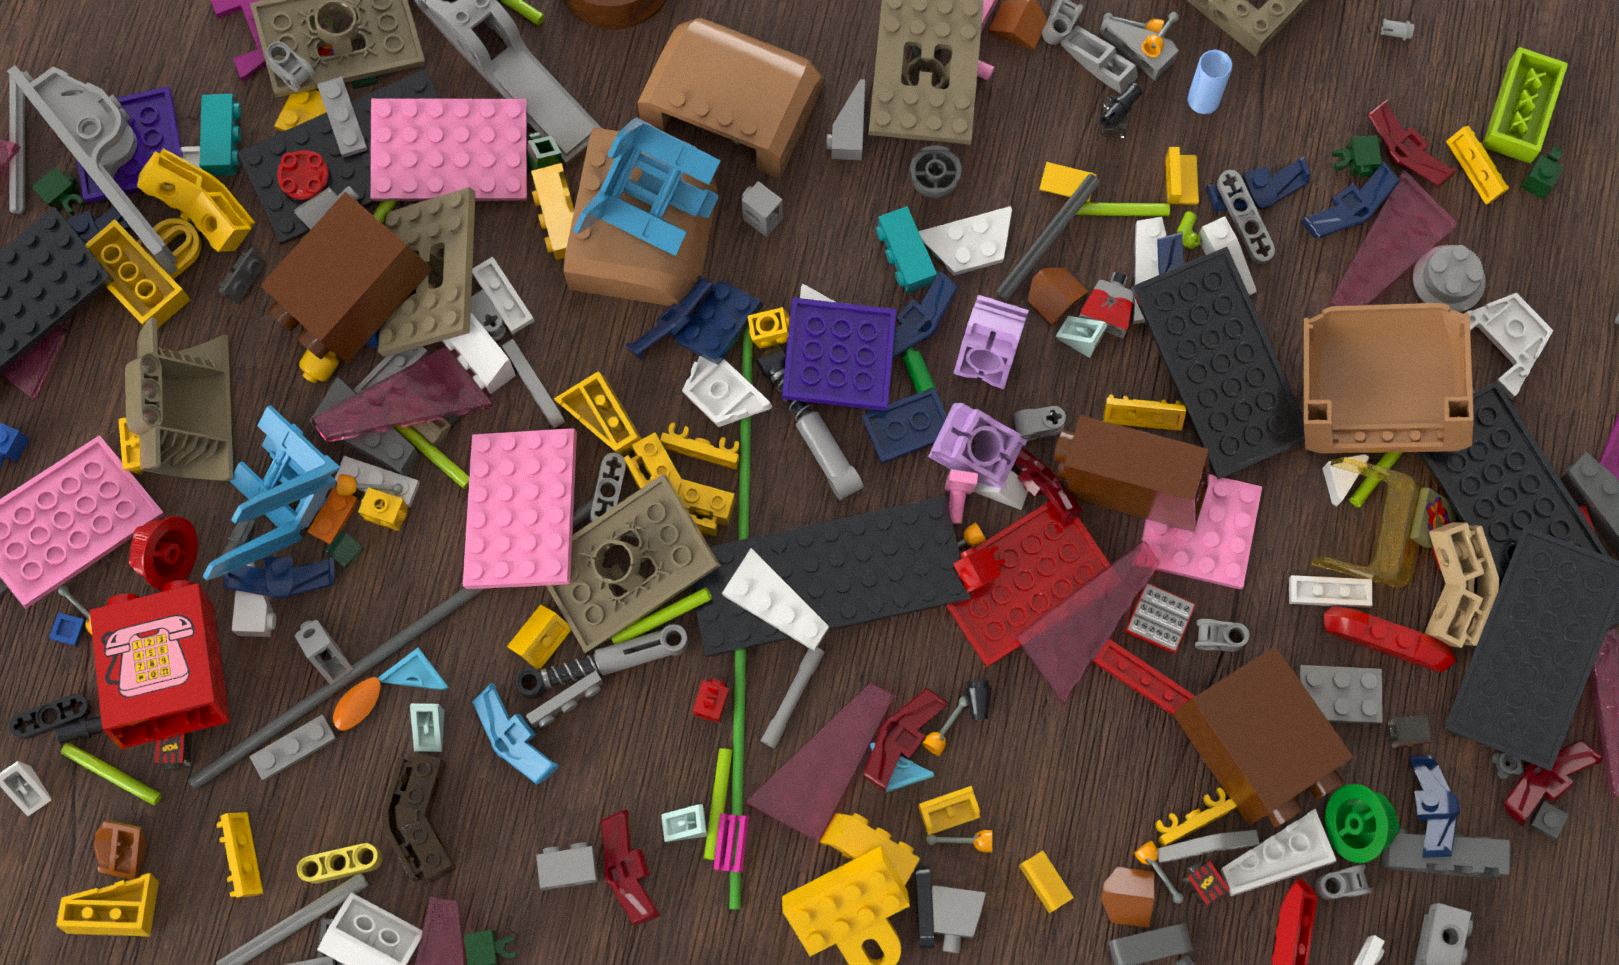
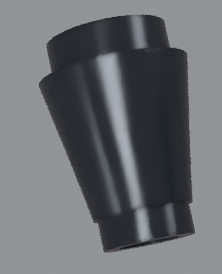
M989 680L967 681L965 691L972 720L988 719L992 687H989Z

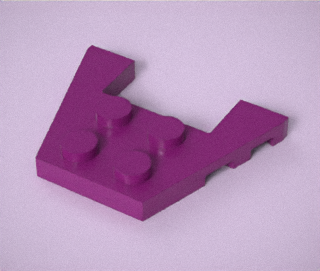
M211 0L218 19L241 10L245 14L258 49L233 58L242 82L247 81L251 78L250 74L258 68L263 69L267 66L250 3L263 0Z

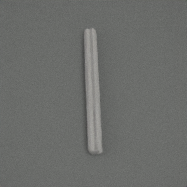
M9 75V210L11 213L22 214L25 211V94Z
M358 873L223 957L216 964L243 965L344 902L351 892L356 894L366 888L368 882L365 876Z

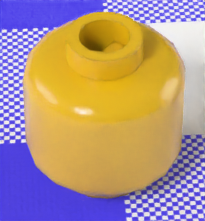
M307 349L299 362L300 368L304 371L302 376L313 383H317L318 380L328 381L339 364V360L336 357L337 354L330 350L321 360Z

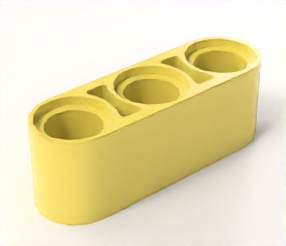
M368 843L307 856L299 862L297 873L302 880L313 884L373 871L381 865L382 854L378 848ZM367 850H372L374 854L373 860L369 864L364 865L361 860L363 853ZM344 856L346 859L345 867L340 871H336L334 868L335 860L338 857ZM312 863H317V874L309 877L307 875L308 866Z

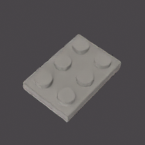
M1298 666L1299 680L1329 722L1383 723L1382 669Z

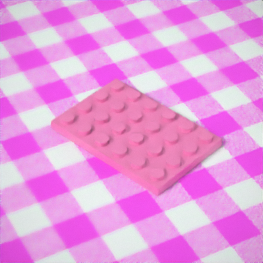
M371 99L372 201H426L467 187L475 191V201H527L526 99Z
M574 428L472 435L463 587L465 589L570 584L577 432Z
M99 435L0 499V578L23 607L27 609L133 538L134 531L138 526H143L148 521L159 520L164 517V513L131 472L123 470L121 460Z

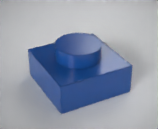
M58 612L49 638L78 647L86 626V620Z

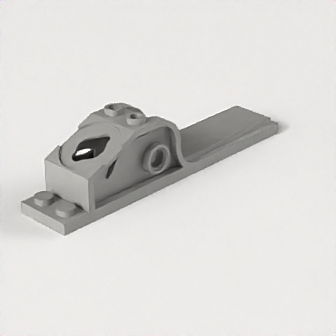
M411 0L503 99H526L527 125L534 132H539L541 138L553 136L562 153L561 161L566 166L587 151L593 127H601L532 55L524 44L516 24L497 0H458L454 3L443 0ZM482 21L491 30L494 29L508 47L492 61L485 46L472 31Z
M16 65L7 70L22 92L169 276L178 269L174 263L178 260L113 179L116 171L131 159L137 148L136 135L127 123L130 117L115 96L112 94L108 97L101 88L88 82L84 84L67 76V72L54 66L35 80L27 71L21 73Z

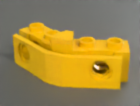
M164 148L160 153L154 152L139 174L137 187L145 194L155 196L164 201L169 207L181 210L180 217L185 222L193 221L195 227L204 234L211 247L217 250V252L236 251L255 224L254 220L224 184L210 173Z
M656 432L632 444L635 457L630 459L629 455L624 457V460L639 490L660 475L665 474L701 533L717 536V524L728 526L735 505L734 493L681 479ZM638 465H644L650 476L649 480H646ZM696 515L702 516V517H706V518H703L702 520H701V519H697V516H696Z

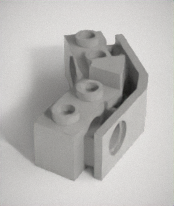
M1440 903L1430 905L1429 913L1424 915L1414 965H1463L1467 957V948L1464 947L1466 937L1470 936L1473 928V921L1470 920L1471 912ZM1444 931L1448 934L1449 937L1448 944L1443 939Z

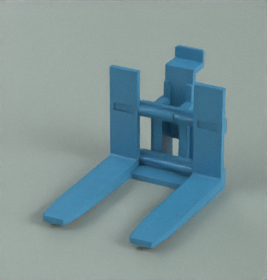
M636 117L615 137L607 155L615 159L600 192L583 209L573 232L577 234L582 233L602 219L676 256L687 231L662 219L669 205H672L695 217L701 215L709 218L719 197L707 189L701 190L683 181L681 176L684 172L710 185L721 160ZM634 167L643 170L639 181L630 177ZM625 192L651 205L650 212L621 199L622 193Z
M271 405L266 407L257 426L267 434L262 446L270 453L273 461L263 480L243 461L238 463L233 473L234 479L230 482L249 500L238 506L232 521L238 524L264 514L278 528L210 562L203 575V578L207 581L225 575L301 541L303 536L299 534L300 531L309 526L317 511L321 509L323 504L327 503L328 498L326 494L328 490L336 486V480L331 474L339 471L340 466L328 455L324 456L302 435L303 431L295 424L291 425ZM300 500L295 511L288 505Z

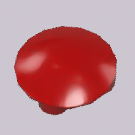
M308 150L284 154L277 172L278 184L283 192L292 198L301 200L313 198L321 193L327 184L329 176L327 164L321 155Z

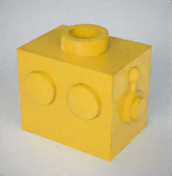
M783 307L748 316L749 335L760 349L788 342L790 315Z
M368 487L364 498L361 500L359 514L364 520L399 531L407 515L408 505L402 498Z

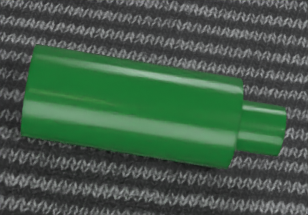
M913 346L904 351L903 362L917 393L934 388L935 385L920 351H915Z

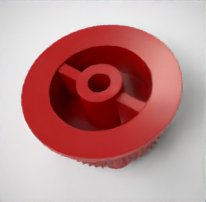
M170 516L162 521H148V523L135 529L134 539L131 542L129 565L139 575L144 576L150 586L161 590L162 586L169 582L185 580L194 566L198 551L197 534L190 521L180 516Z

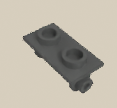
M253 249L241 252V256L232 267L236 270L235 273H228L223 282L219 284L220 289L218 292L225 297H230L236 304H239L267 262Z

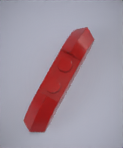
M1332 606L1324 613L1325 631L1331 635L1433 671L1444 672L1456 661L1450 646L1424 633L1345 607Z
M1300 877L1288 889L1279 909V923L1276 928V943L1271 959L1272 965H1308L1318 896L1313 888Z

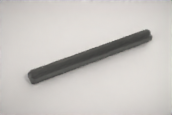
M1088 174L997 290V295L1006 301L1009 300L1098 187L1100 180L1095 175Z

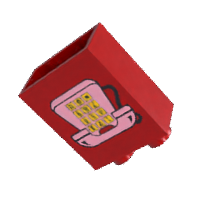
M186 580L172 581L163 585L160 593L139 597L135 594H119L111 597L107 601V606L90 610L102 730L120 749L230 722L215 609L198 583L193 584Z

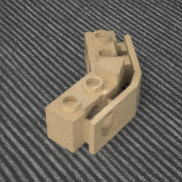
M1452 522L1428 531L1446 585L1424 634L1434 637L1451 647L1462 648L1463 645L1477 646L1499 591V576L1482 526H1469L1468 522ZM1475 577H1477V595L1474 594Z

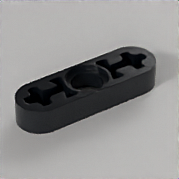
M72 694L15 715L10 721L9 728L14 736L24 740L55 730L56 727L72 724L79 721L80 718L87 717L91 712V703L82 695ZM75 701L83 704L79 708V713L72 710L64 713L61 708L63 706L66 710L75 707ZM48 710H56V721L52 724H46L44 722V714ZM23 720L28 723L37 721L40 725V728L36 724L26 727V732L18 730V727L22 726Z
M915 867L919 948H934L930 867Z

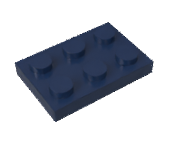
M721 280L715 285V291H711L691 317L692 320L683 327L675 338L678 345L718 366L748 327V316L757 314L763 307L761 300Z
M934 387L925 392H920L888 404L887 411L873 410L862 414L861 418L882 465L934 445L947 418V414Z

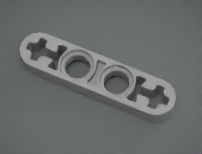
M1226 170L1218 178L1217 188L1250 257L1256 263H1267L1275 254L1274 244L1240 174L1235 170ZM1226 177H1228L1229 180H1235V183L1233 184V189L1236 194L1231 198H1229L1228 196L1231 195L1233 192L1231 187L1229 185L1225 186L1223 184L1226 180ZM1236 199H1243L1247 203V210L1243 212L1235 210L1233 206ZM1247 222L1256 223L1258 226L1256 234L1250 235L1245 231L1244 226ZM1260 236L1263 237V239H1261L1259 243L1262 248L1268 249V252L1265 254L1266 257H1264L1263 254L1258 255L1256 253V251L1259 249V245L1257 241L1253 244L1251 243V241L1256 240Z
M512 339L501 346L552 428L555 429L565 423L558 408L515 341Z

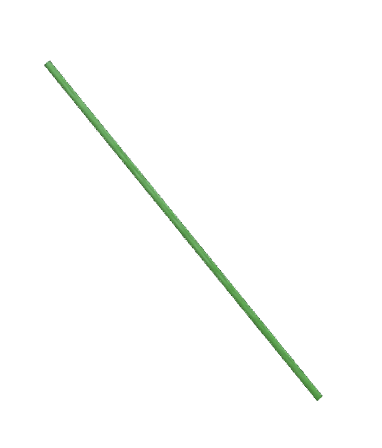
M748 325L743 332L742 376L752 385L753 341L749 335L750 327ZM751 416L741 419L738 540L749 538ZM746 649L735 651L731 815L742 816ZM737 822L732 866H735L740 822ZM730 872L729 909L740 910L741 873Z

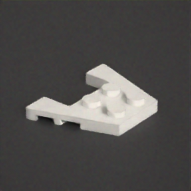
M1517 293L1488 303L1473 311H1467V313H1470V331L1474 327H1478L1514 365L1497 380L1502 390L1511 400L1520 391V387L1529 375L1533 364L1553 332L1544 320Z

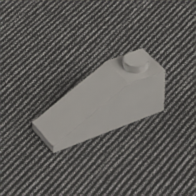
M1105 18L1102 22L1099 33L1154 81L1175 62L1179 50L1170 39L1162 37L1164 40L1162 52L1157 57H1150L1143 52L1142 43L1148 36L1152 34L1158 35V33Z
M865 79L859 80L835 120L832 134H827V150H832L831 159L862 160Z

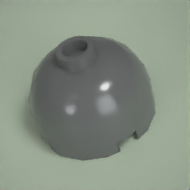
M933 145L924 147L920 153L914 156L911 162L910 177L912 185L918 193L925 197L934 199L946 197L954 191L960 181L962 170L960 160L950 152V149L944 146Z

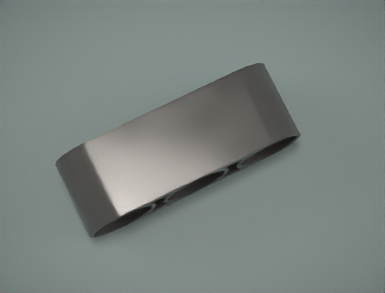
M1186 923L1108 941L1114 965H1136L1194 951Z

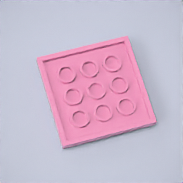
M1209 475V486L1195 532L1146 519L1136 566L1241 590L1244 586L1262 486L1227 478L1217 479L1216 476Z

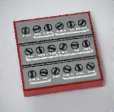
M1146 582L1125 632L1175 654L1196 604Z

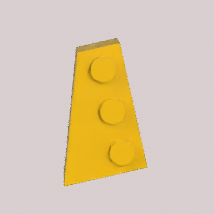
M562 163L531 171L536 190L532 191L536 206L541 205L543 212L538 214L541 228H547L549 237L544 238L548 253L554 252L556 260L565 258L574 214V207Z
M599 371L554 398L562 407L622 456L633 450L632 444L642 439L607 379Z
M835 813L819 842L826 846L834 847L842 852L843 856L853 860L881 846L903 884L906 885L920 860L919 857L912 854L914 849L901 841L899 844L891 841L892 835L879 827L874 830L867 826L869 821L859 814L854 813L853 816Z
M151 873L141 875L142 877L126 882L124 880L119 881L115 885L105 888H94L62 897L56 926L66 934L151 936L159 881Z

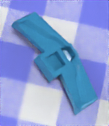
M489 684L472 703L488 735L491 747L500 758L505 759L536 785L547 780L559 768V765L553 763L528 743L536 735L521 714H515L511 719L509 718L496 690V685Z

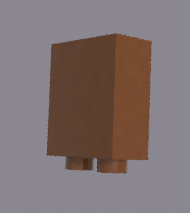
M344 192L260 286L276 300L267 311L291 332L299 323L306 328L297 340L310 352L322 360L332 350L349 363L433 268L348 193Z
M1082 415L1079 417L1075 432L1064 429L1061 431L1055 449L1054 460L1060 462L1058 477L1067 480L1069 492L1075 500L1195 532L1209 486V449Z
M1276 646L1195 696L1173 713L1248 825L1253 824L1266 815L1275 828L1303 810L1295 798L1296 795L1309 788L1316 800L1345 782L1336 769L1353 758L1348 748Z

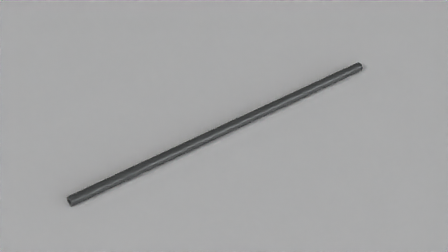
M593 499L573 512V528L590 517ZM463 588L353 664V670L334 684L330 685L327 682L188 779L190 785L194 790L199 789L486 588Z

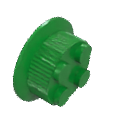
M1359 784L1342 786L1334 792L1327 804L1325 827L1328 838L1334 849L1348 861L1365 863L1374 860L1384 849H1387L1393 843L1394 838L1400 831L1397 816L1390 801L1383 794L1373 792L1366 786Z

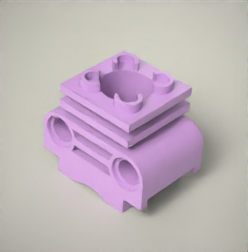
M978 295L962 341L954 374L966 378L980 377L990 385L1004 389L1029 310Z
M954 403L928 457L950 470L978 473L977 482L980 481L991 487L1005 489L1007 485L1005 483L1022 446H1025L1027 440L1023 439L1018 432L997 422L982 411L972 409L963 403ZM972 438L975 441V445H973V448H975L974 453L971 451Z

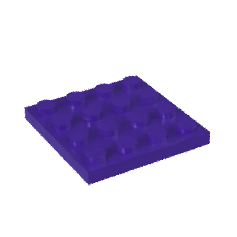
M169 86L116 98L130 117L127 123L137 138V148L134 155L116 171L113 177L114 181L126 195L142 191L137 187L139 174L155 151L160 153L164 148L182 159L184 157L172 90ZM77 160L83 200L87 204L107 200L108 198Z
M792 297L782 399L887 411L896 309Z

